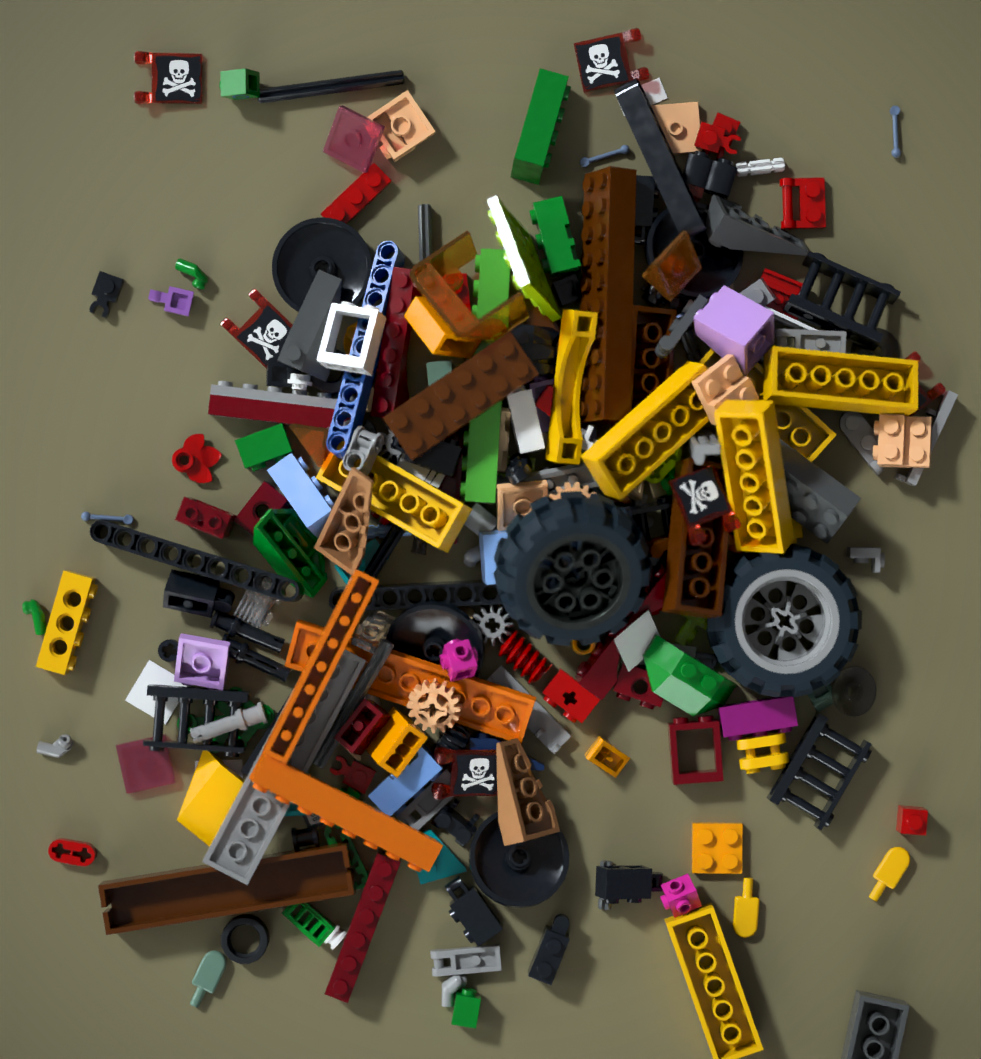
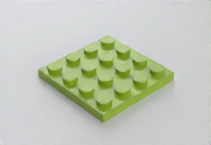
M497 196L487 200L491 209L488 211V215L492 223L498 227L499 231L496 232V236L500 245L505 246L507 251L504 254V258L508 266L514 270L515 274L512 275V279L516 288L522 290L526 299L530 298L533 306L538 307L543 316L547 315L552 322L561 319V314L530 233Z

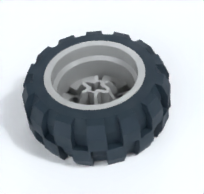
M791 544L784 553L747 552L739 556L738 560L726 567L722 616L707 619L706 632L709 644L719 664L728 675L744 687L759 694L776 698L790 696L795 698L811 694L812 691L824 685H829L841 675L840 671L848 661L851 662L858 647L856 642L859 629H862V610H859L856 599L858 594L850 578H847L839 569L840 566L826 555H822L808 547ZM787 581L796 582L790 596H786ZM772 589L779 590L781 595L776 603H772L768 599V594ZM757 591L760 592L765 600L763 605L752 598ZM796 595L803 596L805 600L803 607L800 609L794 608L792 603ZM819 604L821 614L807 616L806 610ZM754 607H760L763 610V616L758 621H754L751 618V610ZM776 612L782 616H789L787 618V622L789 623L791 628L785 625H778L780 623V619L776 615ZM804 619H808L811 622V629L806 633H802L799 628L800 622ZM758 624L757 630L749 634L746 633L745 625ZM761 631H767L770 634L769 642L764 645L760 644L757 639ZM802 636L813 643V646L808 651L805 650L798 640ZM786 637H791L794 641V646L789 651H785L782 647V641ZM773 644H777L778 647L777 660L768 658Z

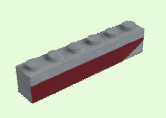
M218 381V385L211 384L208 415L330 429L337 399H333L330 393L317 392L316 397L307 396V391L293 389L292 394L282 393L283 388L268 386L267 391L257 390L258 385L243 384V388L233 387V382ZM351 396L350 402L354 401L357 397ZM351 417L344 421L343 426L351 422Z

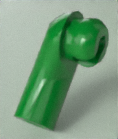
M34 599L24 601L22 604L23 613L26 615L32 613L35 634H45L47 629L46 618L38 601Z

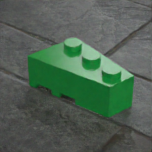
M559 196L534 202L533 210H529L532 225L537 224L539 234H536L535 238L538 249L543 248L545 258L541 259L544 272L549 273L550 278L579 272L581 264L580 260L577 259L574 238H572L563 197Z

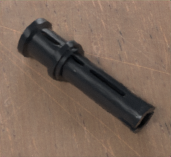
M215 611L209 628L213 629L216 627L227 632L230 637L237 635L278 654L285 641L283 638L243 622L242 618L238 615L234 617L224 612Z
M225 633L222 641L230 642L229 657L234 659L235 663H246L285 683L291 668L285 667L249 649L250 646L247 643L241 644L229 638L228 634Z

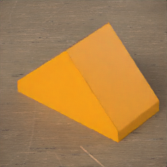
M600 735L585 753L586 759L615 778L630 759V757Z

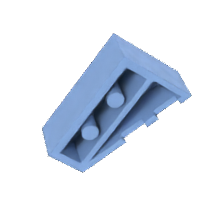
M290 453L267 471L305 526L319 538L335 503L329 495L324 496L320 490L323 487L315 476L310 477L306 472L310 468L303 458L297 459Z

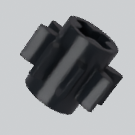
M647 278L641 287V290L644 291L642 299L656 308L660 303L665 306L672 295L655 278L653 281Z

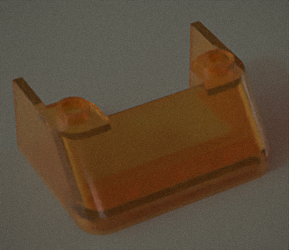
M467 230L414 265L410 270V278L415 288L456 337L493 341L530 318L523 295L520 292L478 320L454 293L462 286L464 281L459 269L475 259L477 254L471 234Z

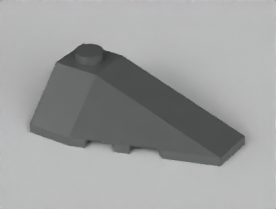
M713 193L705 222L707 225L705 232L709 238L708 241L714 246H724L734 250L807 256L809 253L803 240L778 226L770 228L769 224L762 220V217L755 214L752 218L741 211L742 206Z
M318 270L277 359L280 363L325 382L327 381L331 369L321 365L317 361L331 304H340L342 279ZM336 341L335 348H334V352H333V353H335V354H336L337 341Z

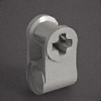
M359 425L355 429L350 445L343 457L345 469L350 472L351 468L354 467L355 461L361 459V464L356 469L367 476L371 472L376 457L383 447L384 435L381 433L374 434L367 431L364 426Z

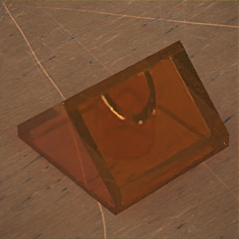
M683 230L641 275L669 301H672L702 269L688 232Z
M291 424L289 426L317 466L321 468L328 456L329 450L326 441L329 429Z

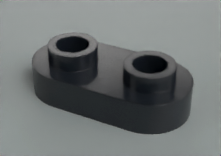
M516 453L507 460L509 464L506 468V477L511 484L521 482L533 471L532 461L527 454L521 455Z

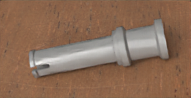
M260 701L257 702L256 706L244 710L241 708L237 709L233 715L190 728L192 738H194L193 742L196 744L239 728L245 731L249 726L261 722L266 724L268 720Z

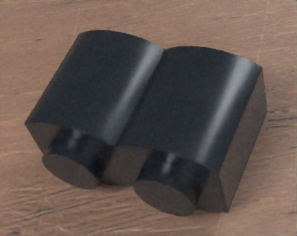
M695 151L694 154L689 153L683 176L689 188L711 195L715 193L727 199L737 167L732 166L733 162L730 160L719 158L718 161L709 159L708 154Z

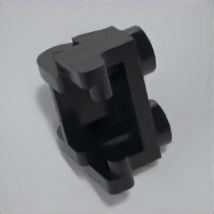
M456 798L450 806L445 805L438 812L431 824L438 829L444 828L456 837L455 842L463 847L476 832L477 828L473 824L477 822L480 816L475 813L471 820L468 821L454 810L460 802Z

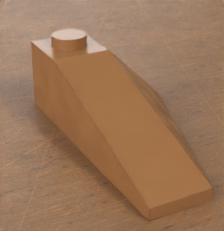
M355 467L351 468L314 546L317 551L350 575H352L354 569L358 570L365 556L374 484L372 479Z
M518 738L496 743L498 822L504 846L560 832L554 806L551 800H546L541 790L543 785L540 779H535L531 771V762Z

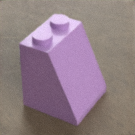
M725 285L718 292L713 293L708 304L703 309L698 310L694 316L695 334L722 358L727 354L734 355L743 376L750 372L774 344V312Z

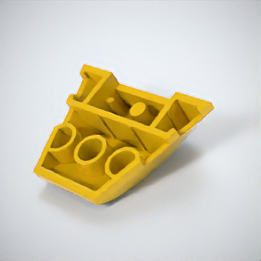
M203 750L177 821L210 847L245 780L225 765L224 761L214 753Z

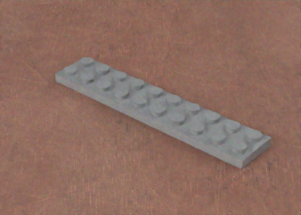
M344 649L287 762L288 764L306 773L308 772L366 662L365 659ZM268 738L202 860L203 863L248 885L291 804V801L287 805L275 799L276 794L269 790L263 793L252 787L254 783L249 779Z

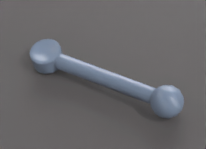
M892 106L889 111L893 117L894 149L891 154L897 158L901 155L898 145L897 118L900 108Z
M622 145L620 149L592 158L583 157L580 159V166L585 168L588 167L589 163L621 153L626 155L630 152V148L628 145Z
M87 511L81 514L83 521L94 519L120 521L127 525L133 523L131 515H125L124 517L94 515Z

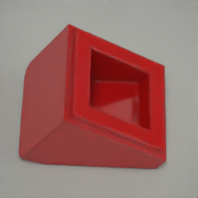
M547 385L535 401V406L548 416L551 414L553 387L551 385Z

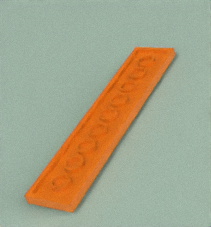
M298 619L284 666L302 672L325 627ZM351 636L345 649L365 659L366 662L352 689H354L379 646ZM395 650L391 651L367 693L407 707V703L410 700L408 697L411 691H414L417 684L422 686L426 679L432 684L434 678H437L440 685L447 681L446 687L449 689L454 686L453 694L460 695L461 698L458 703L463 704L459 712L461 715L458 721L455 720V723L506 740L518 738L521 744L536 700L535 696L474 676L451 682L447 669L443 670L441 665ZM429 693L422 695L420 698H422L423 696H428Z

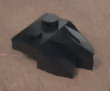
M509 324L508 332L512 333L539 373L537 377H554L558 353L556 343L559 342L560 333L550 327Z

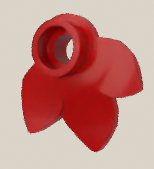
M203 434L189 436L185 440L183 448L176 450L172 456L173 467L179 472L187 473L188 477L197 483H208L213 480L209 468L214 466L222 456L221 452L214 447L204 446L205 438ZM188 456L189 463L182 465L180 462L181 457Z

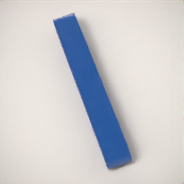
M392 241L382 242L376 250L361 307L364 308L365 305L374 306L378 299H382L381 304L375 307L379 308V312L385 317L393 267L403 268L405 262L404 253ZM395 252L392 258L387 259L389 253ZM389 275L385 282L380 283L384 276ZM358 319L349 356L360 357L370 319ZM382 338L372 376L363 374L361 377L356 378L357 373L344 372L326 441L328 450L339 459L343 460L355 429L359 425L362 426L379 362ZM358 393L357 398L354 401L350 402V397L353 394ZM351 417V422L343 426L344 421ZM345 441L344 447L337 450L338 444Z

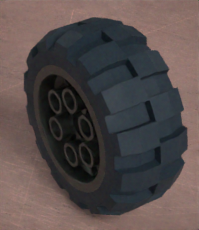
M582 491L560 492L561 499L549 501L548 497L545 496L530 504L531 512L525 516L518 513L505 528L508 534L507 538H501L494 556L496 570L493 574L501 601L509 617L517 620L520 629L533 638L540 639L544 635L547 643L569 646L571 640H579L581 645L584 646L599 642L598 635L609 630L614 635L628 624L626 616L630 611L638 612L647 596L644 586H648L651 582L652 561L648 556L649 547L636 521L624 508L616 507L613 500L596 493L591 494L589 498H585ZM578 541L577 550L571 546V542ZM609 551L610 556L601 560V557ZM546 558L551 561L552 566L541 562ZM605 572L602 577H597L598 574ZM553 577L550 582H546L548 578ZM582 578L584 579V580H582L580 583H577V584H576V582L579 581L580 579H582Z

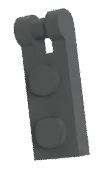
M699 295L695 302L691 299L682 310L685 313L681 320L676 318L668 329L671 334L663 336L657 344L655 354L659 358L669 356L694 322V316L697 311L703 309L708 300L705 297Z

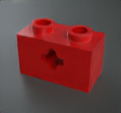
M559 668L542 690V693L546 695L543 699L554 708L557 705L565 710L563 715L573 723L577 720L583 723L600 701L598 697L578 684L576 679L561 668ZM572 691L575 692V702L573 703L569 701L568 703H565V697L563 694L565 692H567L568 694H570Z

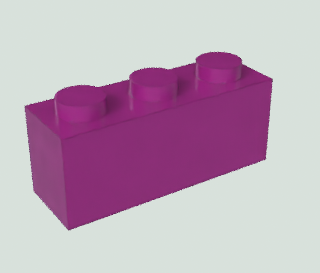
M792 696L771 697L726 704L717 708L721 735L728 737V741L743 739V734L752 733L753 737L768 735L767 731L777 729L778 733L790 732L792 727L798 726L794 697Z

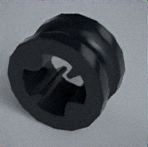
M168 639L160 643L158 647L160 658L166 662L175 661L177 659L178 642ZM170 644H173L176 654H171L169 657L165 656L167 652H163L164 646L168 647Z

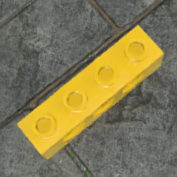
M63 570L36 667L62 675L69 674L70 670H74L77 662V656H74L77 646H81L84 638V633L81 632L84 622H88L91 614V609L88 608L90 599L95 598L98 585L95 584L96 578ZM73 592H77L81 596V602L78 606H74L70 602V595ZM66 616H70L74 620V627L71 630H67L63 626V619ZM59 640H63L67 644V651L64 654L56 650V643Z

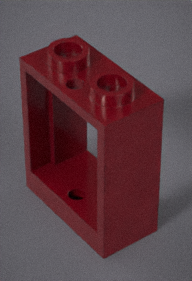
M184 497L175 521L221 539H229L235 524L234 519L237 515L192 497Z
M713 715L698 716V721H688V717L673 718L672 723H667L673 785L724 781L719 721L713 719ZM712 728L715 769L679 772L676 731Z

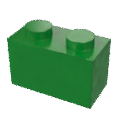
M282 423L235 440L245 469L251 468L253 472L266 468V462L275 459V462L278 463L284 457L294 452L285 426Z

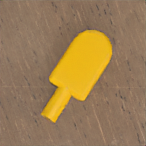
M893 847L886 853L873 874V877L878 882L868 897L877 902L886 887L891 889L896 887L910 864V855L907 850L902 847Z
M744 877L742 896H735L733 929L738 936L743 938L753 936L758 927L760 900L758 897H752L754 878Z

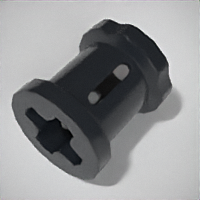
M313 824L310 828L298 830L291 828L294 850H299V847L320 846L317 824Z

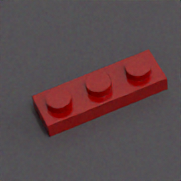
M373 163L320 215L348 224L392 180Z

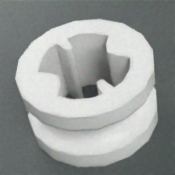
M337 925L324 943H329L331 945L330 948L333 950L347 932L340 931V926Z

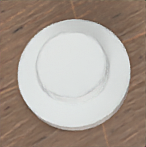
M291 373L290 379L287 380V383L292 384V389L307 390V386H312L310 375Z

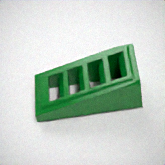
M309 902L301 903L303 908L296 916L291 913L299 904L287 906L282 914L318 947L322 945L336 927L333 922ZM308 910L311 914L302 923L299 919ZM315 917L318 921L309 929L307 926ZM323 924L325 928L319 934V936H317L315 932Z

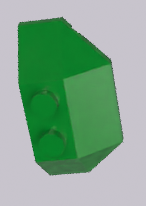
M268 509L254 527V546L278 575L299 581L304 587V594L314 598L328 580L327 572H325L324 555L314 548L318 538L305 526L294 509Z
M658 635L654 636L642 655L652 692L693 717L723 706L737 685Z

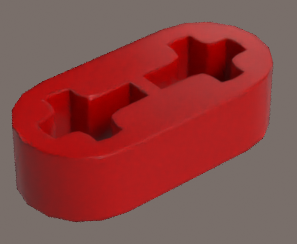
M65 838L54 840L48 848V854L52 860L77 866H88L97 856L96 848L92 844ZM61 843L63 844V849L71 850V852L63 853L60 857L58 852L54 850V847H58ZM84 848H87V853L91 854V857L83 861L82 856L75 854V851L81 852Z

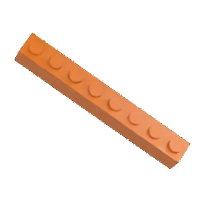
M354 569L263 748L264 754L287 764L379 580Z
M263 752L249 776V779L254 783L252 787L263 793H266L267 790L275 793V799L288 805L291 801L299 805L297 810L308 816H311L312 813L320 816L319 821L333 828L334 824L342 827L341 832L353 839L357 835L365 839L363 842L365 845L377 850L378 846L387 850L385 855L396 861H399L400 858L408 861L407 866L418 872H421L422 869L429 872L443 847V844L423 832Z

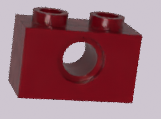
M264 481L235 517L234 521L254 536V527L261 519L257 514L259 506L266 504L270 509H289L290 506L287 505L289 501L285 495L267 481Z
M621 662L617 674V682L612 688L613 691L617 692L616 697L626 701H630L631 697L641 700L639 705L652 710L655 706L661 707L664 698L652 692L647 670L635 666L628 672L625 663ZM638 680H644L647 683V689L643 693H636L633 689L634 683Z
M364 698L334 739L352 754L362 755L391 718V715L373 700Z

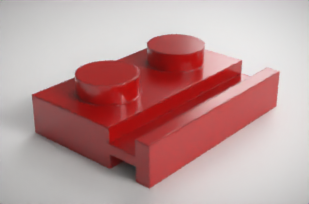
M765 268L761 278L765 280L776 297L775 300L766 306L798 320L797 317L784 312L783 308L791 294H799L803 283Z

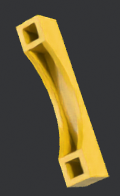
M563 309L545 460L580 465L583 442L580 425L581 383L586 360L595 339L598 313Z

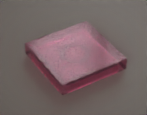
M343 105L339 106L323 152L363 173H367L385 126Z
M163 734V740H167L166 734ZM153 737L116 745L126 794L176 783L169 748L165 747L164 751H150L149 746H143L145 739H153Z

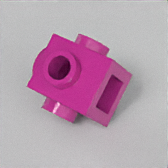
M454 639L445 644L442 655H440V663L443 670L447 669L450 681L453 682L475 676L478 666V655L475 647H471L469 639L462 641Z
M688 873L661 885L664 895L660 896L665 910H671L674 918L702 906L697 890Z

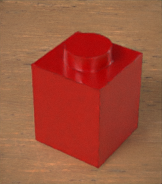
M898 805L896 830L901 834L926 836L928 810L923 807Z

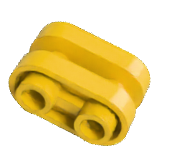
M774 732L768 733L765 736H747L736 740L737 750H745L746 757L739 759L740 769L746 770V774L761 772L760 768L770 766L771 770L786 768L785 764L790 762L789 753L787 751H780V744L787 742L786 734ZM770 746L771 753L756 755L755 748Z

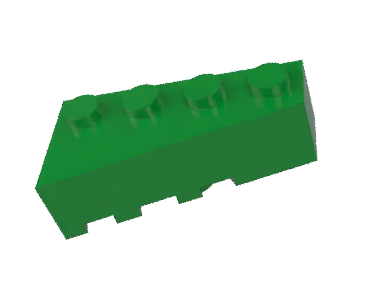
M539 69L515 153L511 178L539 185L543 169L549 168L552 154L548 153L550 145L555 146L559 132L555 130L556 122H562L565 111L564 108H561L563 100L568 101L571 86H567L569 76Z

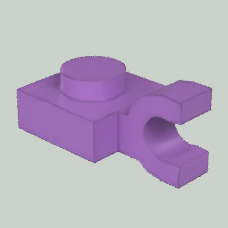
M169 286L168 293L150 289L148 299L149 301L164 303V311L189 317L194 292Z

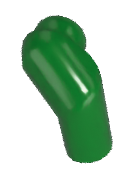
M181 258L178 259L175 269L194 277L193 287L200 290L205 289V285L208 283V276L198 265Z

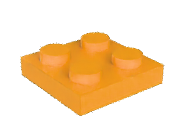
M692 822V873L742 874L743 824Z

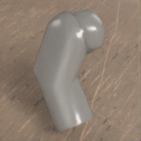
M64 734L53 744L39 741L37 753L59 758L71 750L73 740L69 735Z
M464 974L451 975L442 983L443 1007L454 1006V993L460 987H465L467 984V977Z

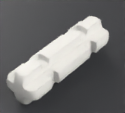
M773 158V161L765 159L750 161L749 163L738 162L735 166L737 167L736 174L738 177L748 174H768L771 171H774V173L783 172L785 170V162L783 158Z

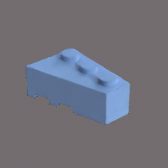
M423 743L398 778L390 773L369 793L368 797L382 812L390 816L394 814L397 817L407 807L405 803L411 797L415 800L425 790L423 786L428 781L434 782L443 773L441 770L443 763L438 761L433 756L432 751Z

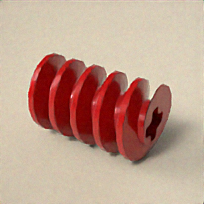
M516 630L500 647L501 650L498 656L502 657L507 654L506 664L515 661L513 670L516 671L522 668L521 678L530 675L528 680L530 685L537 682L553 664L545 667L547 658L543 657L538 660L540 651L536 650L531 653L532 644L529 643L523 646L525 637L522 636L516 639L518 633Z

